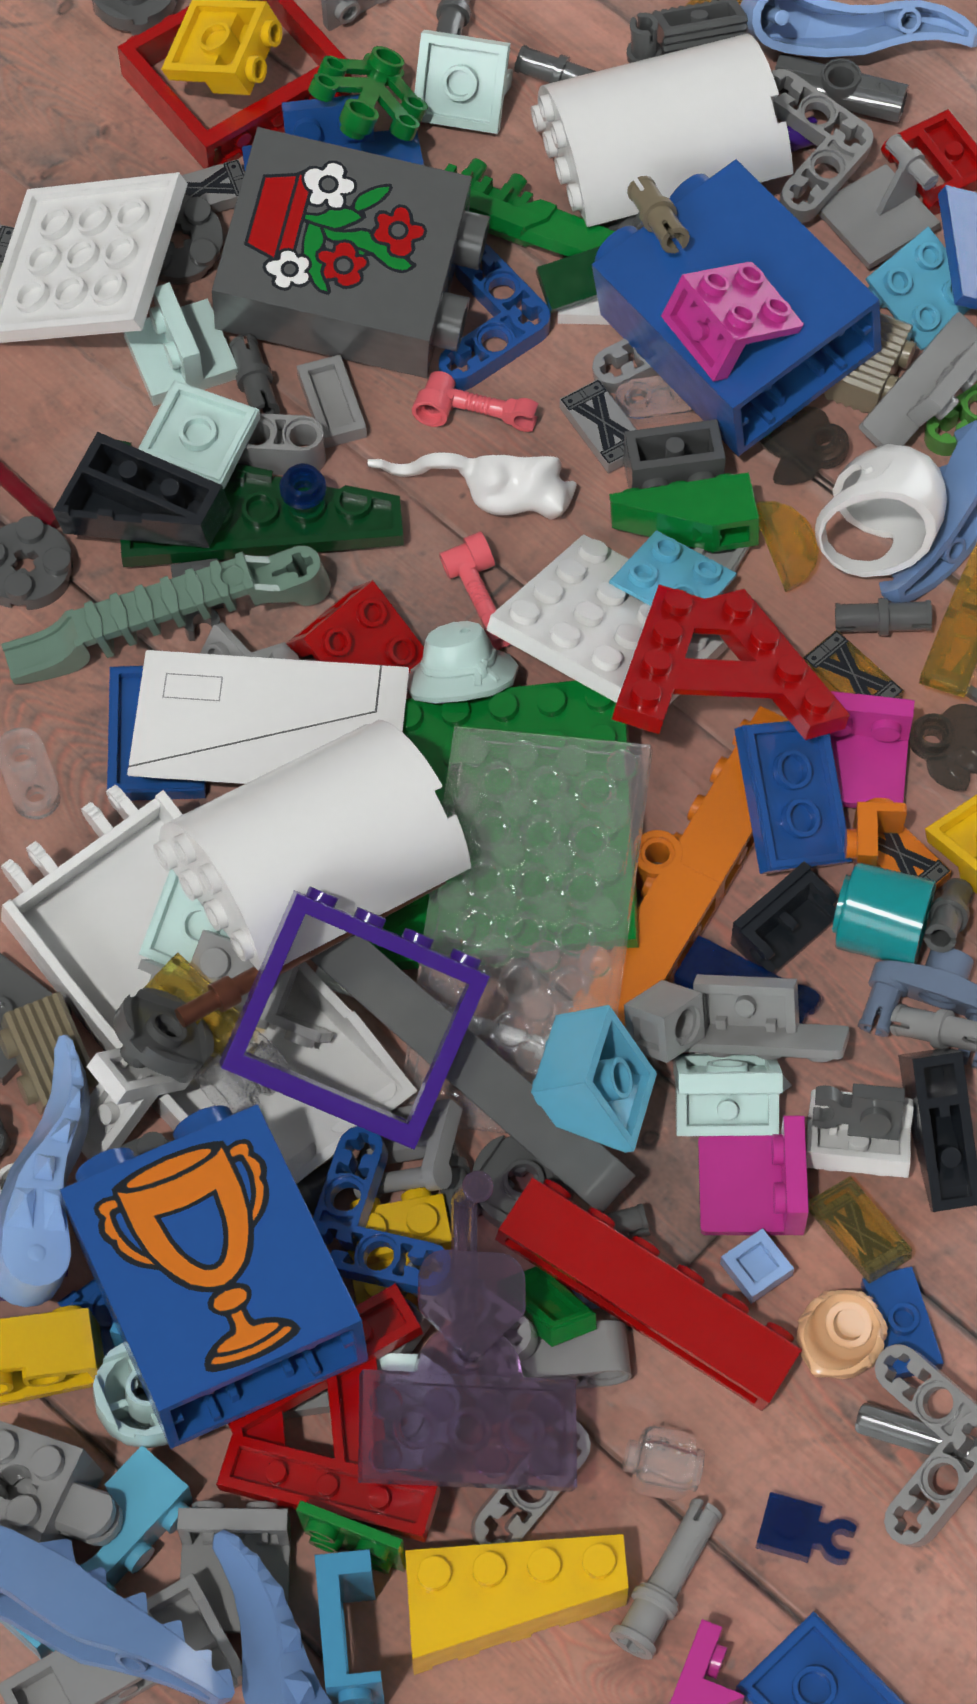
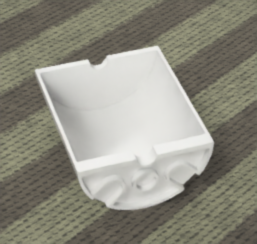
M743 34L545 84L539 88L538 104L531 106L534 127L537 132L543 131V143L548 158L555 157L554 163L558 180L561 185L568 184L566 189L573 212L580 211L587 227L638 214L639 210L629 199L627 189L634 180L640 191H643L644 187L638 180L640 176L651 177L662 196L670 198L675 189L689 177L702 173L711 178L735 159L760 183L794 174L786 121L778 123L774 111V98L779 95L768 61L760 45L750 34Z
M384 720L365 724L165 823L159 833V842L153 845L155 855L163 869L166 871L172 869L176 873L186 896L191 901L198 899L204 906L206 916L213 928L217 931L223 929L230 937L232 947L237 956L244 962L250 960L258 971L294 890L306 895L309 886L326 892L338 898L335 908L353 916L357 907L381 915L471 868L467 843L457 815L446 816L435 793V790L443 787L437 775L412 741L397 727ZM305 914L283 965L347 932Z

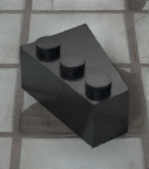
M97 432L53 509V513L64 534L209 548L231 508L222 485Z

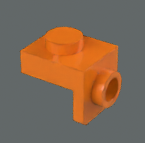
M873 798L866 802H857L853 829L845 830V858H854V866L859 862L876 866L878 859V833H902L907 815V804L893 802L887 798Z

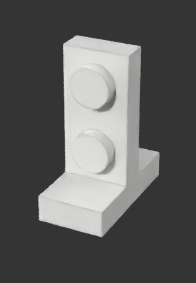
M121 1048L96 1053L87 1065V1068L99 1083L90 1094L89 1126L81 1151L89 1160L101 1152L120 1148L158 1095L185 1090L190 1082H178L172 1077L159 1074L147 1067L135 1068L121 1057Z

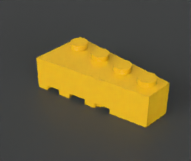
M70 1305L59 1307L49 1313L0 1319V1407L93 1387L95 1375H97L98 1369L103 1364L104 1352L100 1324L89 1308Z
M624 1534L405 1550L414 1675L433 1669L432 1666L456 1658L459 1661L480 1654L481 1650L508 1641L513 1643L532 1637L533 1633L559 1625V1627L627 1605L629 1587Z

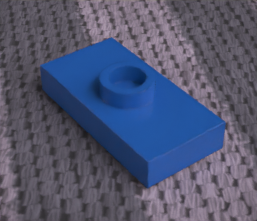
M913 1267L887 1272L870 1283L865 1278H862V1291L872 1297L888 1327L884 1349L894 1344L906 1345L921 1353L939 1370L942 1369L944 1362ZM897 1359L892 1367L897 1374L893 1381L898 1377L904 1379L914 1376L907 1369L909 1361L905 1363Z

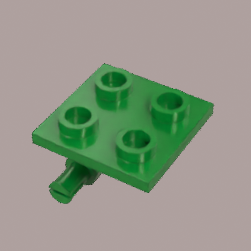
M300 1500L296 1511L304 1533L311 1536L309 1539L311 1545L328 1553H339L341 1548L348 1551L370 1549L373 1570L389 1574L392 1567L405 1572L406 1557L403 1539Z

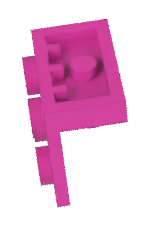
M753 262L682 274L661 315L713 382L728 378L746 344L796 334L801 331L804 325L791 309L789 303L781 297L767 280L764 273Z
M831 691L850 714L845 729L830 733L843 807L856 808L857 802H866L873 798H887L893 802L903 803L908 740L913 721L915 700Z
M784 1116L781 1134L699 1137L698 1167L701 1234L753 1235L763 1228L768 1235H804L808 1218L804 1116Z

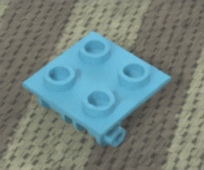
M929 226L865 278L870 285L868 289L880 300L881 308L887 307L896 319L913 325L911 339L917 343V347L920 350L924 349L956 313L960 312L964 315L971 309L954 304L946 248Z
M656 530L610 579L609 584L651 606L659 584L673 589H680L705 599L724 594L722 592L735 579L737 573Z

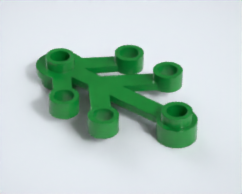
M383 46L373 47L371 53H367L363 60L339 59L334 56H325L320 64L318 73L314 75L308 88L309 93L313 97L324 102H331L336 92L360 93L358 99L346 100L339 116L342 133L356 140H362L365 135L372 133L379 118V113L374 108L377 101L393 119L389 127L390 132L395 137L404 141H412L414 139L420 122L428 109L427 103L417 97L403 80V66L405 62L402 56L394 50ZM345 74L367 75L368 78L344 76ZM385 86H389L390 89L400 98L401 104L396 100V98L390 93V91Z

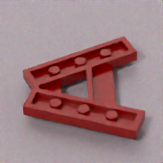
M659 584L619 694L612 720L660 734L673 694L771 698L801 736L808 740L845 729L850 714L745 589L704 599L689 594L686 591ZM693 634H715L722 638L740 661L691 659L685 657Z
M395 1283L355 1306L363 1323L368 1361L228 1423L232 1436L216 1483L220 1491L259 1501L273 1502L279 1506L295 1510L300 1500L379 1531L426 1543L441 1492L439 1485L388 1471L377 1360L424 1334L419 1322ZM328 1388L335 1459L286 1447L283 1413Z

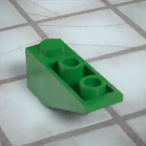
M749 472L735 475L730 473L720 474L714 478L690 482L675 481L668 485L644 489L629 488L619 493L609 494L610 517L613 529L650 537L657 530L685 546L698 547L709 552L759 545V516Z

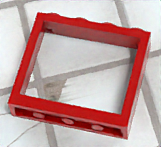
M294 0L247 1H267L281 25L318 66L208 130L151 67L167 57L189 6L176 14L165 17L160 23L139 35L131 36L126 42L117 46L122 76L203 169L241 158L243 156L242 147L253 145L257 127L284 133L282 103L316 99L309 93L308 88L314 75L318 73L323 58L325 56H334L339 59H347ZM345 74L344 77H352V74ZM336 92L334 97L347 96L351 93Z

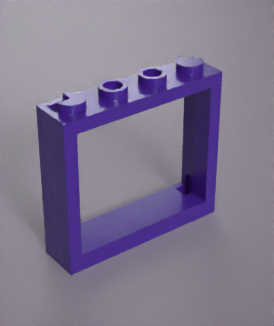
M309 886L306 895L294 890L219 1061L220 1067L415 1150L490 976L478 969L482 960L453 948L450 957L432 950L431 946L434 939L405 927L402 936L383 928L386 919L377 914L357 907L353 916L335 908L338 898L311 886ZM305 914L466 983L407 1119L246 1051Z

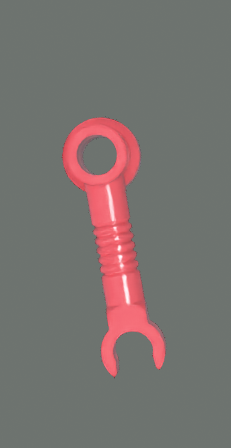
M434 371L430 374L425 389L418 392L412 407L413 416L422 424L431 427L444 425L453 407L500 418L504 423L512 425L517 430L523 432L533 431L538 418L534 416L538 403L534 400L511 398L505 401L454 389L456 385L455 380L450 374L443 371Z
M480 531L463 538V544L439 553V557L449 579L460 576L492 646L496 650H500L512 644L487 631L490 616L497 609L479 572L494 567L495 561L490 547Z

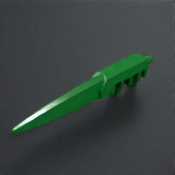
M473 158L468 167L461 173L472 176L469 211L491 216L489 234L524 247L536 245L569 257L601 246L615 232L598 224L587 227L583 218L557 209L556 204L542 199L533 201V193L525 191L519 197L527 185V180L520 174L513 173L500 190L493 187V178L484 176L482 181L479 182L487 170V165L480 159ZM449 163L445 170L457 173V166Z

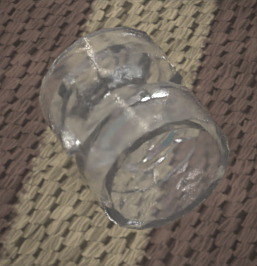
M255 1029L246 1051L291 1070L276 1047L262 1033ZM217 1055L195 1075L200 1088L214 1106H227L233 1114L256 1104L260 1106L259 1096L261 1094L270 1097L276 1092L222 1069L219 1064L220 1055Z

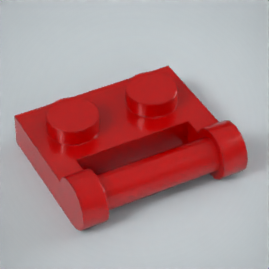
M949 109L897 133L901 135L903 140L912 149L917 147L945 181L944 184L935 185L929 190H924L917 182L916 190L923 197L922 203L933 215L941 213L938 193L945 185L972 192L977 190V144ZM886 140L881 147V153L888 162L896 163L898 166L899 161L885 148Z

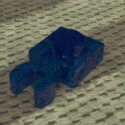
M770 1492L756 1549L808 1563L811 1549L821 1551L823 1557L830 1563L846 1565L850 1552L834 1547L831 1539L836 1535L854 1538L857 1526L845 1519H836L828 1524L820 1522L822 1506Z

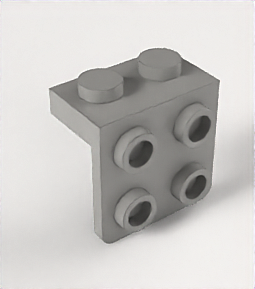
M197 1501L192 1504V1508H178L177 1530L182 1543L180 1580L193 1573L224 1633L241 1634L233 1591L212 1549L214 1534L223 1529L238 1536L245 1546L258 1554L273 1578L282 1586L288 1603L291 1523L288 1509H279V1505L267 1501L250 1502L246 1504V1509L225 1508L223 1503L217 1501Z

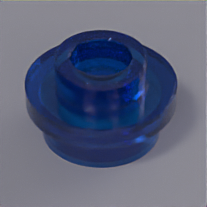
M302 463L290 467L280 480V495L283 501L296 509H310L322 502L327 492L324 476L314 466ZM300 487L310 488L307 491H297Z

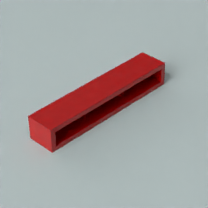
M532 1177L498 1229L495 1240L757 1409L763 1411L772 1400L802 1349L793 1344L794 1336L775 1323L767 1322L764 1326L747 1315L750 1309L734 1296L723 1293L719 1297L703 1287L705 1280L692 1269L681 1264L675 1269L658 1258L660 1251L645 1239L633 1236L630 1240L613 1229L616 1225L615 1222L603 1212L591 1207L586 1212L569 1201L571 1194L559 1184L549 1179H545L541 1183Z

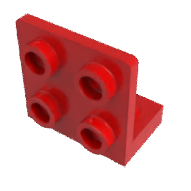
M373 580L353 587L286 643L299 658L312 654L316 661L408 667L409 673L413 667L421 662L424 646Z

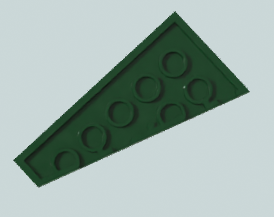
M121 441L125 444L132 446L131 442ZM242 464L236 465L224 488L231 509L209 548L120 539L123 567L186 563L216 558L217 560L233 559L235 554L239 552L250 556H271L296 546H308L316 552L404 545L400 496L348 485L340 489L315 484V479L298 476L297 480L274 476L272 470Z

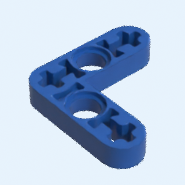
M487 244L482 258V270L480 268L475 270L456 265L455 276L487 309L493 318L462 337L457 352L445 349L438 359L439 371L450 374L456 382L454 389L463 391L474 387L542 342L550 332L551 316L550 309L546 303ZM505 285L512 288L514 294L507 299H498L493 297L490 291L496 286ZM522 314L530 321L538 319V324L534 325L530 321L522 324ZM497 337L503 339L507 346L501 351L492 352L485 349L482 344L489 338ZM455 364L459 368L467 365V371L463 372L459 368L451 371V365Z
M359 1126L348 1129L342 1134L337 1144L313 1216V1220L325 1245H330L335 1237L342 1248L355 1251L354 1264L348 1252L332 1250L330 1253L340 1276L387 1288L396 1283L400 1291L422 1296L435 1297L443 1294L451 1287L455 1280V1267L449 1254L442 1246L432 1242L366 1228L387 1164L388 1150L380 1135ZM365 1143H369L373 1154H364L358 1167L363 1178H366L362 1179L355 1175L358 1161L352 1151L353 1149L361 1150ZM346 1188L359 1190L361 1193L360 1201L353 1209L348 1211L335 1209L334 1199L341 1190ZM375 1248H391L394 1251V1259L386 1269L379 1271L367 1267V1258ZM409 1252L407 1256L413 1265L428 1267L431 1260L435 1259L441 1270L440 1273L433 1272L429 1275L428 1280H424L419 1269L406 1266V1253Z

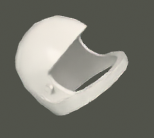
M885 444L865 451L846 465L839 474L833 488V499L819 513L815 525L817 546L833 566L845 573L859 577L891 575L913 566L929 552L944 520L947 494L940 468L928 455L909 446ZM840 511L849 523L860 530L883 538H893V544L890 550L880 559L873 561L853 560L838 553L828 542L827 522L836 512Z

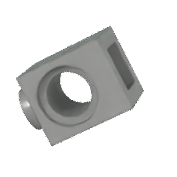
M661 980L624 1004L626 1029L645 1056L668 1063L705 1038L702 992Z

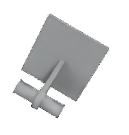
M900 134L891 136L885 144V148L899 161L896 173L887 164H884L836 192L818 213L868 269L893 256L928 226L934 232L940 228L941 224L915 195L917 182L924 190H929L936 185L939 176L924 162L925 155L919 149H912Z

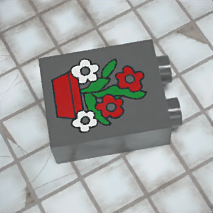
M257 127L212 287L215 329L243 336L251 334L260 340L328 356L341 355L342 359L427 378L435 347L457 352L461 343L470 298L449 293L456 265L479 270L486 246L491 216L469 211L472 176Z

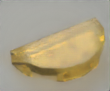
M760 501L756 504L759 526L786 593L800 586L816 567L819 548L815 532L807 519L793 507L776 501Z

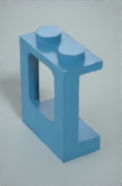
M370 1549L314 1555L327 1696L332 1704H385L381 1671L349 1674L343 1603L376 1600Z

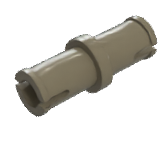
M638 177V180L644 187L643 191H640L633 180L628 186L627 194L639 210L640 222L644 228L655 234L665 252H679L672 241L673 238H676L684 249L689 242L690 235L677 218V210L674 203L668 197L662 196L651 177Z

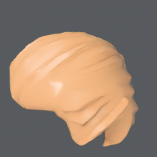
M855 1290L823 1291L819 1297L813 1299L798 1319L796 1341L798 1347L802 1349L800 1352L801 1357L810 1369L811 1374L815 1377L855 1378L867 1368L874 1367L879 1354L884 1350V1341L888 1334V1327L883 1315L877 1309V1304L873 1302L872 1297L864 1292Z

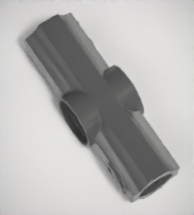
M785 54L779 55L775 70L785 69L797 74L849 112H856L896 123L900 121L908 94V84L863 74L859 66L848 59L838 58L822 64ZM782 88V90H780V91H778V92H779V94H782V93H787V94H788L789 91L786 90V89H784V88Z

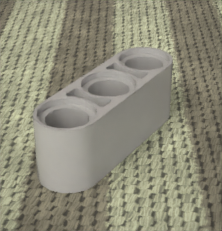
M260 414V420L237 464L272 470L274 475H313L323 468L326 461L323 427L318 420L310 416ZM254 443H263L261 445H252ZM300 445H309L307 447H299Z
M615 1320L596 1321V1330L553 1347L538 1335V1344L534 1353L524 1361L510 1363L542 1392L612 1386L624 1383L632 1377L626 1326L623 1322ZM518 1329L495 1331L506 1340L505 1346L509 1343L518 1346L521 1343L522 1337L517 1333ZM474 1340L475 1352L489 1351ZM490 1361L482 1366L476 1364L479 1387L484 1384L491 1386L499 1393L496 1397L503 1396L517 1385L512 1378H509L506 1386L498 1383L491 1375L495 1366Z

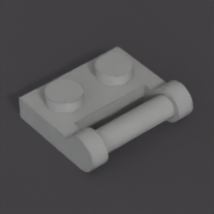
M452 1099L435 1102L415 1150L381 1136L388 1150L387 1164L424 1159L421 1167L383 1173L376 1195L377 1198L380 1199L384 1193L422 1187L429 1191L447 1189L450 1186L452 1170L449 1161L462 1113V1108ZM413 1105L396 1108L391 1113L407 1119ZM365 1143L361 1149L355 1175L362 1179L366 1178H363L358 1167L364 1154H373L369 1143ZM353 1188L355 1196L360 1199V1191Z

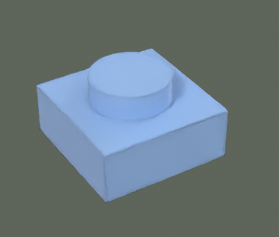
M763 1228L722 1255L720 1265L751 1304L793 1276L794 1267Z

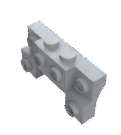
M193 1573L147 1598L149 1616L160 1624L176 1620L182 1621L185 1643L194 1651L207 1649L212 1651V1668L215 1671L229 1669L234 1689L242 1685V1663ZM55 1650V1652L0 1683V1694L6 1704H123L158 1683L112 1670L80 1664ZM196 1699L198 1704H207L203 1701Z

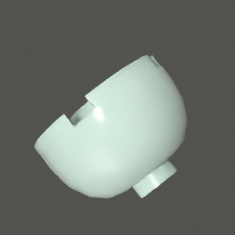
M121 1343L107 1353L103 1359L102 1366L98 1369L97 1375H95L93 1398L98 1419L109 1435L125 1445L139 1448L144 1446L146 1449L164 1446L168 1444L125 1346Z

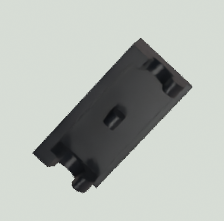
M802 862L733 922L731 945L765 977L772 978L833 924L836 911L833 904L838 900V897L826 883L811 871V867L807 863Z

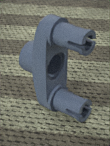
M952 948V950L945 953H939L930 949L925 966L900 961L876 962L868 982L872 989L863 1015L858 1022V1027L870 1033L876 1016L880 1015L875 1035L888 1037L890 1025L892 1024V1021H890L892 1012L898 1005L900 998L905 996L941 1009L951 1010L956 1014L965 1016L969 1020L977 1021V984L968 980L974 960L966 953ZM958 1048V1051L963 1053L964 1065H967L971 1051ZM977 1052L975 1053V1056H974V1059H973V1063H972V1066H971L972 1068H976V1069H977Z

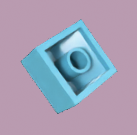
M605 1005L555 1016L537 1075L533 1081L531 1093L536 1103L543 1108L556 1127L627 1153L635 1150L657 1073L611 1006Z

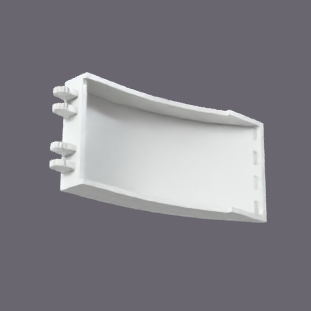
M115 784L106 791L108 800L124 819L114 828L105 818L102 811L90 802L81 808V812L99 838L59 867L38 842L35 841L26 847L31 862L44 875V878L34 885L26 877L22 868L13 860L9 859L1 865L3 873L19 893L13 900L9 899L2 904L1 921L56 992H61L65 1003L104 1051L123 1046L115 1033L113 1019L115 1012L129 994L130 997H134L140 989L153 988L175 995L186 1003L193 1000L196 992L179 986L177 993L157 987L149 983L152 974L138 969L141 959H149L139 955L169 874V871L164 870L160 865L153 845L159 842L161 827L165 823L183 815L164 790L155 795L152 801L138 810L118 785L116 786ZM306 962L298 965L299 970L283 1012L333 1032L331 1042H315L313 1048H307L285 1039L284 1036L287 1030L269 1023L267 1030L256 1027L246 1051L388 1112H392L417 1092L416 1088L355 1011L352 1012ZM230 1008L222 1013L216 1010L203 1017L214 1038V1051L185 1090L158 1095L151 1106L174 1131L176 1126L186 1117L207 1107L223 1105L229 1107L232 1113L236 1114L258 1104L297 1184L333 1157L342 1134L357 1125L222 1069L219 1061L241 1011Z

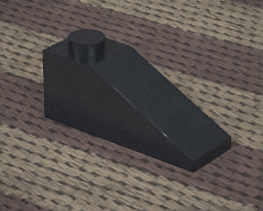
M947 1047L898 1055L902 1086L905 1088V1098H911L914 1102L911 1132L931 1212L977 1206V1156L962 1051Z

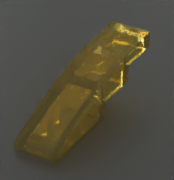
M977 543L951 598L919 679V684L965 698L977 673Z

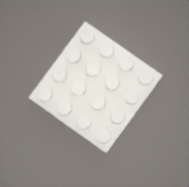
M180 172L27 189L0 269V343L142 331L188 185Z
M583 534L490 616L487 631L617 703L651 606L609 584L610 579L629 559L608 548L603 542L591 539ZM693 634L685 658L715 660L728 646L719 635ZM678 694L672 695L670 704L679 696Z

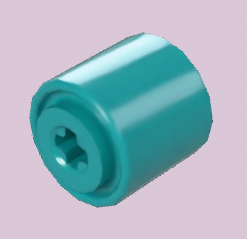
M861 862L857 863L851 875L845 876L836 906L832 932L836 933V948L883 961H900L916 964L929 920L928 914L933 903L936 881Z

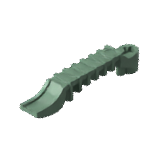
M296 546L269 557L250 556L239 552L235 554L233 559L221 563L215 560L210 562L209 567L194 571L193 568L185 570L184 575L172 579L165 576L160 578L159 583L143 587L141 584L135 586L134 591L118 595L116 592L109 595V599L94 604L91 600L84 603L83 608L65 611L48 628L32 635L2 643L1 646L5 653L13 683L15 685L33 683L61 677L83 668L90 660L88 646L98 643L105 656L110 658L115 656L114 638L123 635L129 646L137 644V630L148 627L153 636L161 634L162 622L174 619L180 628L186 625V615L199 611L202 618L206 620L211 618V607L224 603L227 610L232 612L237 610L236 598L246 595L250 596L255 606L263 603L296 602L304 606L314 605L326 598L330 591L331 582L318 553L308 546Z

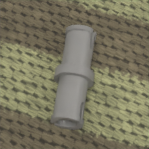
M898 1004L892 1012L890 1021L901 1022L900 1026L890 1025L891 1033L894 1036L927 1041L936 1049L955 1047L977 1052V1021L956 1017L953 1011L947 1009H939L937 1012L908 1007L905 1004Z

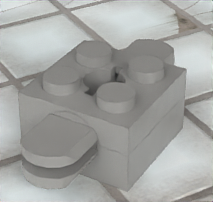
M0 1421V1525L12 1529L38 1543L68 1539L72 1542L74 1538L94 1546H104L115 1539L123 1523L122 1509L109 1492L97 1489L104 1472L83 1448Z

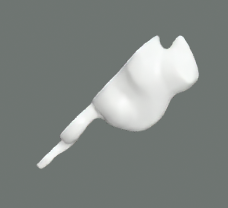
M431 453L408 464H395L382 459H368V467L383 469L389 474L399 477L420 475L430 469H457L465 478L474 503L483 511L493 515L507 516L525 511H534L550 520L558 518L569 507L577 483L574 481H563L560 478L562 463L559 458L551 456L516 457L510 455H486L477 458H467L454 453Z

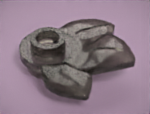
M805 406L791 417V422H784L773 430L768 437L759 441L765 450L781 458L773 475L774 483L781 485H792L809 481L816 476L821 468L830 469L840 465L845 460L850 446L846 431L836 424H830L826 413L812 406ZM830 442L827 445L821 446L823 443Z
M968 704L953 705L941 715L936 713L926 714L918 718L911 726L908 740L910 748L917 756L926 760L929 775L938 784L953 791H967L970 773L977 774V706ZM926 736H935L940 740V743H931L924 738Z

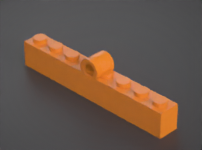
M759 706L752 720L744 719L739 727L742 725L789 720L769 709ZM735 735L732 742L735 748L729 758L721 756L712 771L710 782L713 784L706 796L698 794L693 801L687 815V820L690 823L684 833L676 832L672 835L666 831L652 830L642 834L634 844L636 887L641 891L640 896L644 898L637 909L639 947L614 948L612 951H603L593 971V976L596 979L588 991L582 988L578 992L569 1012L610 1005L626 1028L624 1004L661 980L674 983L755 846Z

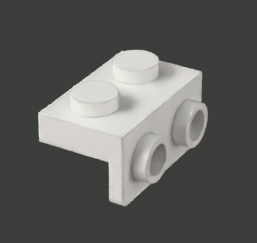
M816 1089L811 1091L806 1131L807 1168L908 1178L911 1157V1123L914 1110L913 1099L905 1098L899 1141L847 1136L848 1124H839L828 1129L813 1126V1107H829L815 1105ZM842 1092V1094L852 1095V1092Z

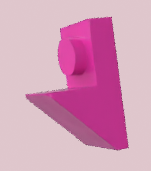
M703 1619L701 1620L670 1704H743L745 1697L743 1694L706 1680V1676L717 1679L728 1649L719 1645L723 1627Z

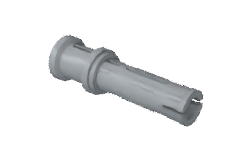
M696 1498L691 1500L685 1516L648 1582L640 1583L639 1586L634 1588L631 1595L634 1601L621 1625H614L609 1634L610 1638L626 1652L646 1660L652 1659L656 1653L654 1643L667 1620H674L678 1613L676 1597L717 1523L722 1519L721 1512L710 1503H707L705 1509L702 1510L703 1500Z

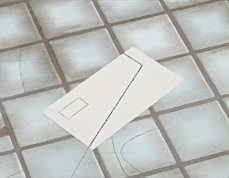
M147 650L145 652L127 775L133 777L246 784L365 724L384 720L397 727L400 731H403L409 668Z

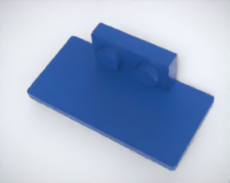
M360 94L334 97L331 102L311 99L282 103L284 131L286 134L424 165L418 132L412 141L401 140L395 137L390 130L374 132L373 129L372 133L365 135L362 140L352 139L342 133L339 116L344 104L348 99H358ZM252 145L242 147L245 170Z

